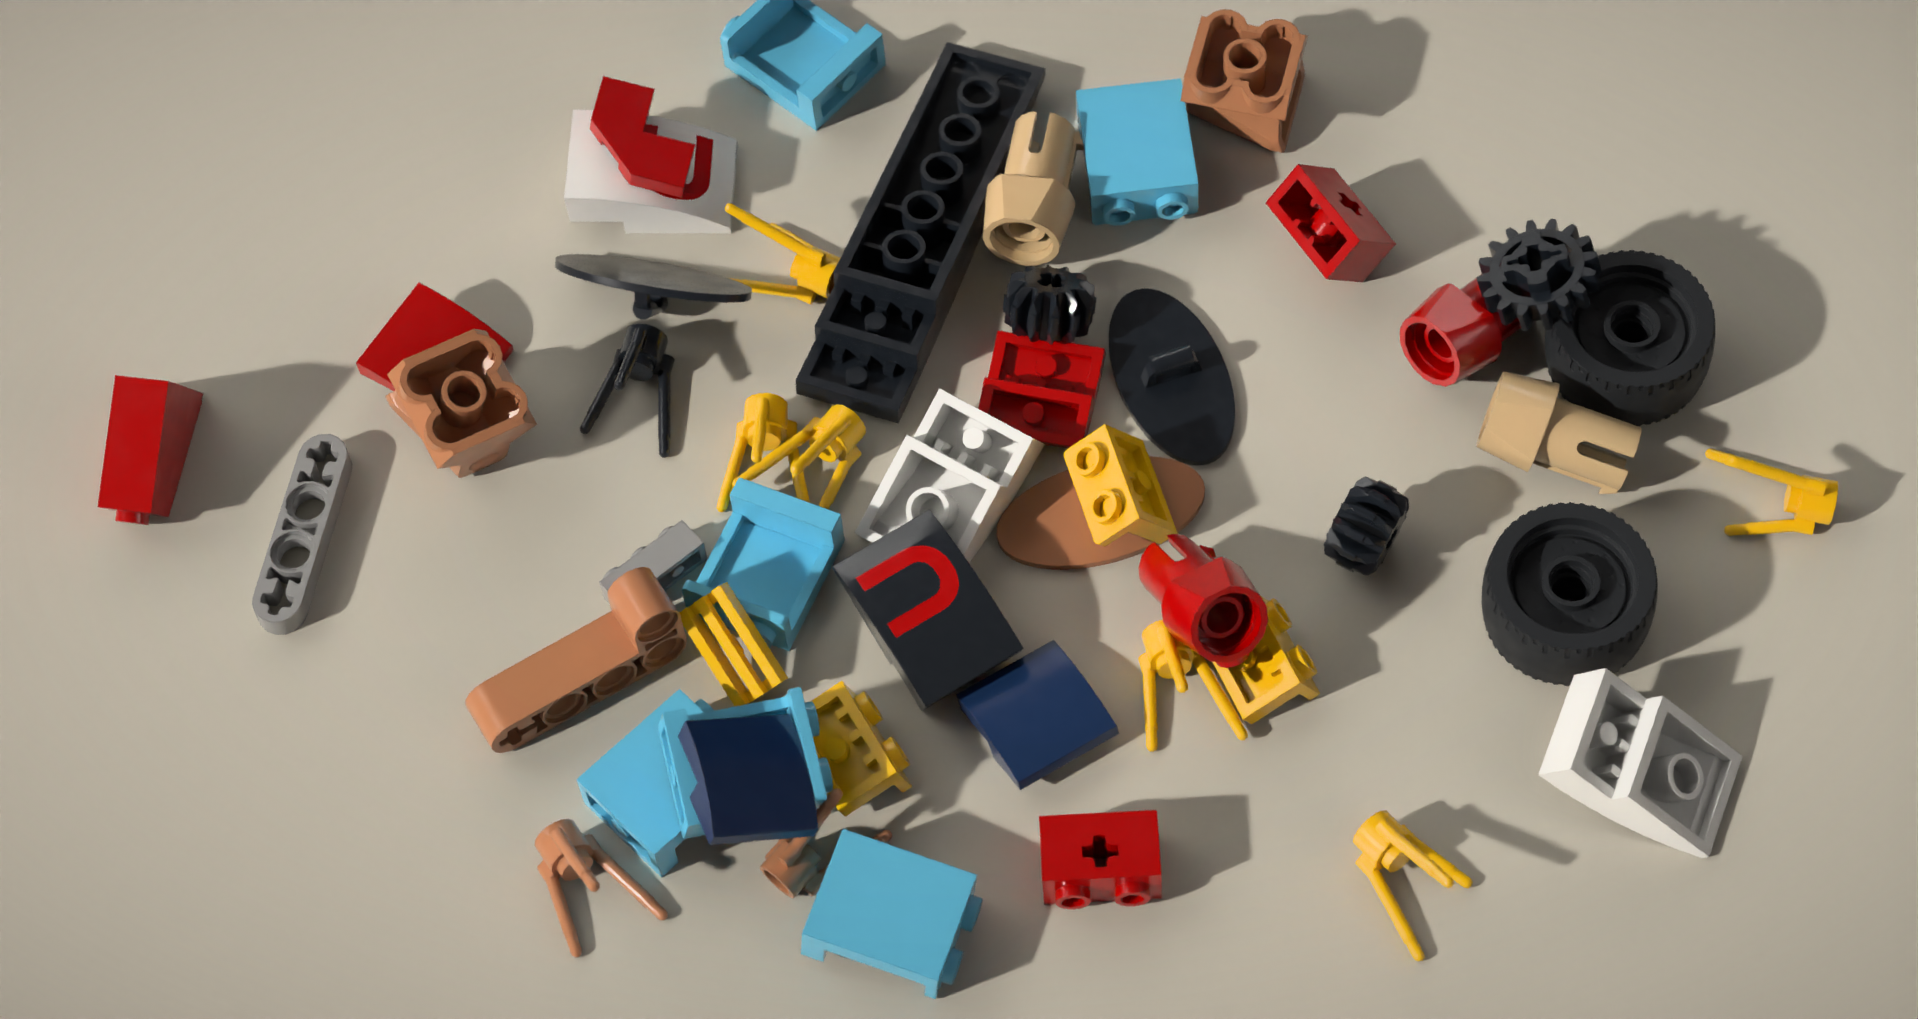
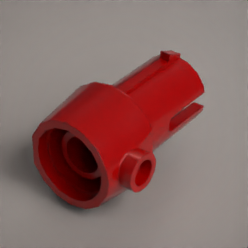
M1476 277L1461 289L1452 283L1437 288L1404 320L1400 327V343L1405 357L1422 378L1432 384L1447 387L1496 362L1501 353L1502 341L1518 331L1521 325L1519 319L1516 318L1505 326L1501 323L1498 312L1490 313L1487 310Z
M1167 535L1170 545L1184 557L1180 561H1174L1158 544L1152 542L1141 556L1138 567L1139 578L1145 589L1161 604L1163 623L1170 635L1207 660L1216 662L1219 667H1235L1246 661L1249 653L1253 651L1264 637L1268 624V613L1266 604L1242 567L1225 557L1215 559L1216 554L1213 548L1202 545L1198 546L1185 535Z

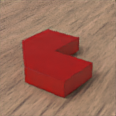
M603 76L591 117V132L599 143L605 145L619 164V171L629 185L682 198L695 144L644 132L655 89Z

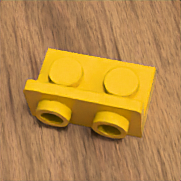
M1104 424L1065 450L1064 459L1096 544L1106 547L1127 532L1158 544L1168 540L1167 535L1177 534L1143 440Z
M1262 596L1261 598L1267 606L1268 624L1264 637L1253 651L1249 653L1247 660L1240 665L1230 668L1219 667L1216 662H1213L1242 719L1250 724L1260 720L1298 694L1309 700L1320 695L1312 679L1318 673L1314 662L1302 646H1295L1286 631L1292 627L1288 614L1276 599L1272 598L1268 601Z
M840 681L812 700L817 711L820 728L819 736L813 737L817 757L827 758L832 774L833 790L840 789L842 791V798L836 804V808L841 814L846 817L893 785L902 793L912 787L903 771L911 764L900 745L892 736L886 740L883 738L876 726L877 723L883 720V717L865 691L856 695L843 681Z

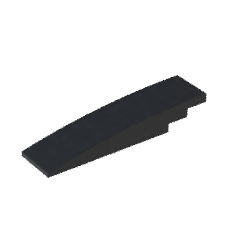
M950 42L946 43L834 270V288L814 326L815 341L795 380L796 394L833 405H844L853 411L899 424L983 233L987 186L996 176L1004 174L1015 122L1021 115L1032 111L1045 78L1046 68Z

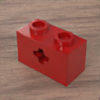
M1297 164L1265 202L1328 280L1364 282L1396 245L1394 240L1335 168Z
M1157 810L1039 816L1044 905L1056 904V906L1063 909H1081L1090 905L1091 902L1115 901L1122 906H1139L1148 903L1150 899L1162 898ZM1095 859H1106L1107 866L1095 867Z

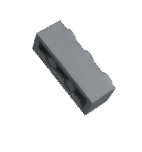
M683 520L674 526L665 528L656 540L648 546L638 548L629 560L619 567L610 569L599 583L605 600L609 603L607 597L608 590L618 577L639 567L650 568L666 591L707 560L704 542Z

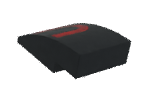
M930 509L832 567L890 665L894 664L921 711L1017 655L1024 649L969 562Z

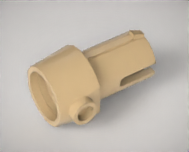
M1037 111L1023 114L1016 120L1005 172L996 176L987 186L983 240L986 247L995 256L1012 264L1037 266L1051 262L1060 251L1074 213L1076 203L1072 193L1069 191L1077 150H1084L1080 132L1075 131L1074 126L1067 119L1055 113H1050L1042 150L1040 143L1032 140L1037 121Z
M1503 372L1486 411L1476 447L1526 472L1530 470L1532 464L1600 487L1598 494L1618 493L1629 472L1628 469H1625L1627 460L1581 442H1589L1634 458L1642 428L1557 398L1560 387L1558 383Z

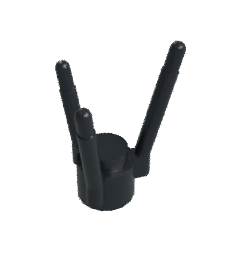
M640 323L633 324L627 328L622 347L617 349L613 364L580 426L581 433L588 434L613 388L621 391L624 389L629 378L637 381H647L652 378L653 374H657L659 455L663 458L669 456L670 379L675 359L665 353L668 338L662 330Z

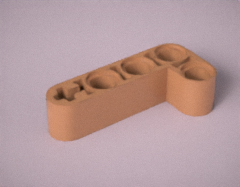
M639 567L632 569L612 583L607 595L612 611L487 679L469 693L465 700V706L494 752H509L524 745L667 665L683 652L687 639L681 615L650 568Z

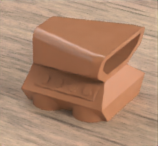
M1221 9L1207 17L1201 16L1182 87L1181 102H1186L1187 113L1266 149L1284 153L1305 78L1302 57L1308 35L1300 34L1295 25L1283 19L1265 21L1260 26L1249 25L1240 13L1233 10Z
M472 329L403 359L387 374L395 388V391L385 396L389 406L422 439L437 469L449 467L459 478L468 476L504 459L508 454L510 443L537 425L528 408L525 392L520 386L515 384L502 360L500 346L494 339L490 338L485 330Z

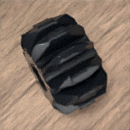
M1049 264L1045 268L1028 266L1024 271L1011 274L1010 283H1008L1003 300L1004 323L1012 327L1013 334L1029 336L1031 342L1042 340L1047 341L1050 345L1054 341L1072 343L1075 337L1080 338L1088 335L1089 326L1092 323L1096 308L1095 286L1087 281L1086 275L1071 273L1068 267L1058 269L1052 268Z
M1366 476L1358 480L1354 487L1350 489L1344 502L1341 503L1340 509L1333 519L1332 526L1326 535L1327 539L1324 543L1325 555L1335 560L1337 565L1350 572L1356 571L1366 576L1376 572L1379 565L1383 563L1388 551L1392 548L1397 535L1400 533V528L1409 510L1408 498L1399 493L1397 488L1381 480L1376 481Z

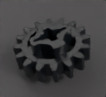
M1550 219L1544 229H1537L1535 222L1529 220L1526 224V232L1520 234L1511 227L1506 229L1508 241L1504 244L1491 241L1488 246L1492 257L1479 259L1478 263L1482 275L1477 277V282L1481 295L1484 297L1487 310L1490 313L1498 312L1501 323L1505 326L1518 318L1522 331H1528L1534 321H1541L1544 329L1550 330L1553 324L1552 318L1560 316L1568 323L1573 321L1571 309L1574 306L1588 309L1591 304L1587 292H1598L1600 290L1597 274L1601 273L1602 270L1591 238L1588 235L1579 237L1577 226L1574 224L1569 225L1562 232L1559 231L1556 219Z

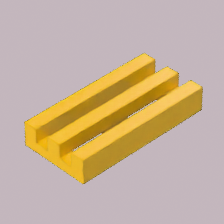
M728 582L719 585L710 593L679 612L684 628L735 707L750 704L788 679ZM718 602L764 673L767 678L764 681L760 680L744 655V650L735 635L730 633L713 605ZM705 622L707 623V625H708L709 628L711 629L712 633L714 634V636H715L716 639L718 640L719 644L721 645V647H722L723 650L725 651L726 655L728 656V658H729L730 661L732 662L733 666L735 667V669H736L737 672L739 673L740 677L742 678V680H743L744 683L746 684L747 688L745 687V685H744L743 682L741 681L740 677L738 676V674H737L736 671L734 670L733 666L731 665V663H730L729 660L727 659L726 655L724 654V652H723L722 649L720 648L719 644L717 643V641H716L715 638L713 637L712 633L710 632V630H709L708 627L706 626Z

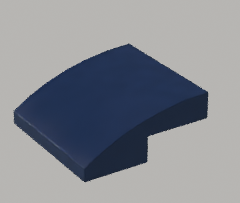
M1055 640L1048 642L956 694L962 712L988 741L993 758L1020 790L1119 734L1117 725L1094 690Z
M790 714L685 721L678 734V738L697 780V784L689 798L709 845L815 836L818 831V821L812 782L804 751Z

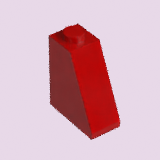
M115 375L97 507L116 511V522L149 525L150 515L169 517L202 405V392L170 381Z

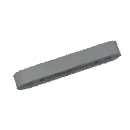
M331 434L313 436L303 443L299 450L257 581L252 606L260 625L267 632L275 635L291 633L304 623L316 589L352 473V461L346 446L337 436ZM333 454L336 462L331 461L325 464L322 473L324 484L318 483L320 473L315 462H323L327 455ZM318 499L325 503L323 512L316 518L304 520L296 516V510L304 501ZM303 547L310 551L308 560L302 566L287 568L281 565L282 556L291 548ZM281 581L287 584L285 593L291 607H281L278 615H273L269 605L278 606L284 593Z

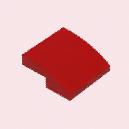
M418 282L356 361L360 374L395 391L387 374L403 359L472 329L487 331L490 338L494 339L500 346L503 362L507 360L514 349L511 343L476 316L435 290Z
M998 330L988 378H984L978 409L1045 445L1070 448L1088 435L1106 357L1105 348L1063 341H1054L1052 345L1042 340L1031 342L1029 336H1017L1011 332Z

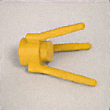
M732 203L725 205V211L728 214L797 253L790 270V277L797 280V286L747 279H729L749 286L753 293L792 297L810 305L814 302L817 294L829 298L834 288V270L841 257L819 249L776 223L769 224Z
M758 393L746 399L743 421L737 423L735 444L717 502V510L719 512H725L728 508L729 495L733 489L732 483L738 477L747 443L752 447L751 460L754 463H759L762 460L763 451L774 450L780 446L781 441L786 442L797 434L798 424L788 419V404L783 397L771 393ZM798 448L788 455L790 468L800 457ZM802 471L799 475L791 473L796 498L810 503L804 472Z
M833 405L822 418L813 417L800 432L763 457L759 463H755L747 471L735 478L732 485L734 487L739 477L749 481L756 479L809 440L810 447L791 466L790 471L793 475H799L817 457L827 462H834L838 459L840 462L818 505L829 509L850 467L861 456V451L856 445L865 436L866 427L854 411L844 405Z
M1713 448L1706 450L1705 456L1708 459L1786 484L1784 512L1794 513V519L1727 525L1724 528V533L1727 536L1784 532L1812 535L1815 523L1830 525L1837 502L1838 481L1807 475L1800 476Z
M1163 619L1147 626L1142 633L1146 652L1140 655L1138 660L1143 673L1146 747L1148 751L1154 752L1158 747L1156 673L1162 678L1174 679L1177 690L1180 693H1185L1188 690L1185 674L1191 669L1192 664L1195 666L1239 740L1247 739L1248 733L1205 658L1172 637L1165 627Z
M1382 810L1368 818L1355 833L1353 843L1363 852L1355 864L1369 877L1413 958L1416 961H1422L1425 954L1380 870L1386 868L1390 873H1393L1402 868L1411 859L1446 888H1451L1454 885V881L1464 888H1470L1473 882L1469 876L1456 868L1455 865L1419 840L1405 825H1400L1387 810Z

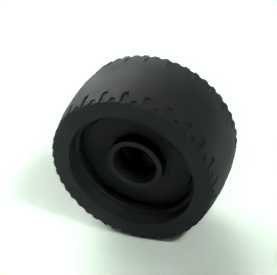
M1620 250L1618 252H1608L1605 255L1601 254L1598 258L1602 272L1597 274L1600 290L1598 292H1587L1591 304L1590 307L1584 309L1574 306L1571 309L1573 321L1569 323L1560 316L1552 318V328L1545 332V354L1549 376H1551L1552 382L1560 384L1559 392L1564 400L1566 399L1570 403L1635 426L1660 422L1662 419L1670 418L1672 414L1675 415L1680 409L1686 407L1687 403L1698 392L1707 375L1716 338L1714 309H1712V301L1709 299L1708 293L1705 292L1704 286L1698 282L1696 277L1691 275L1689 270L1684 269L1682 265L1674 263L1675 261L1666 259L1662 255L1658 256L1655 253L1637 252L1634 250Z
M1562 502L1555 505L1548 504L1545 507H1537L1534 511L1530 510L1526 515H1521L1517 521L1514 520L1504 530L1503 534L1500 535L1485 568L1481 604L1483 620L1489 639L1492 640L1493 646L1497 648L1501 657L1503 656L1516 670L1519 669L1524 675H1529L1535 680H1542L1544 683L1549 682L1553 683V685L1563 684V686H1569L1574 675L1604 668L1615 674L1634 658L1650 630L1658 596L1656 566L1654 558L1651 556V551L1647 548L1644 539H1641L1640 534L1634 531L1630 524L1625 523V520L1621 517H1616L1612 512L1609 513L1605 509H1599L1593 505L1588 506L1584 503L1574 504V502L1567 504ZM1562 597L1571 598L1575 601L1563 600Z

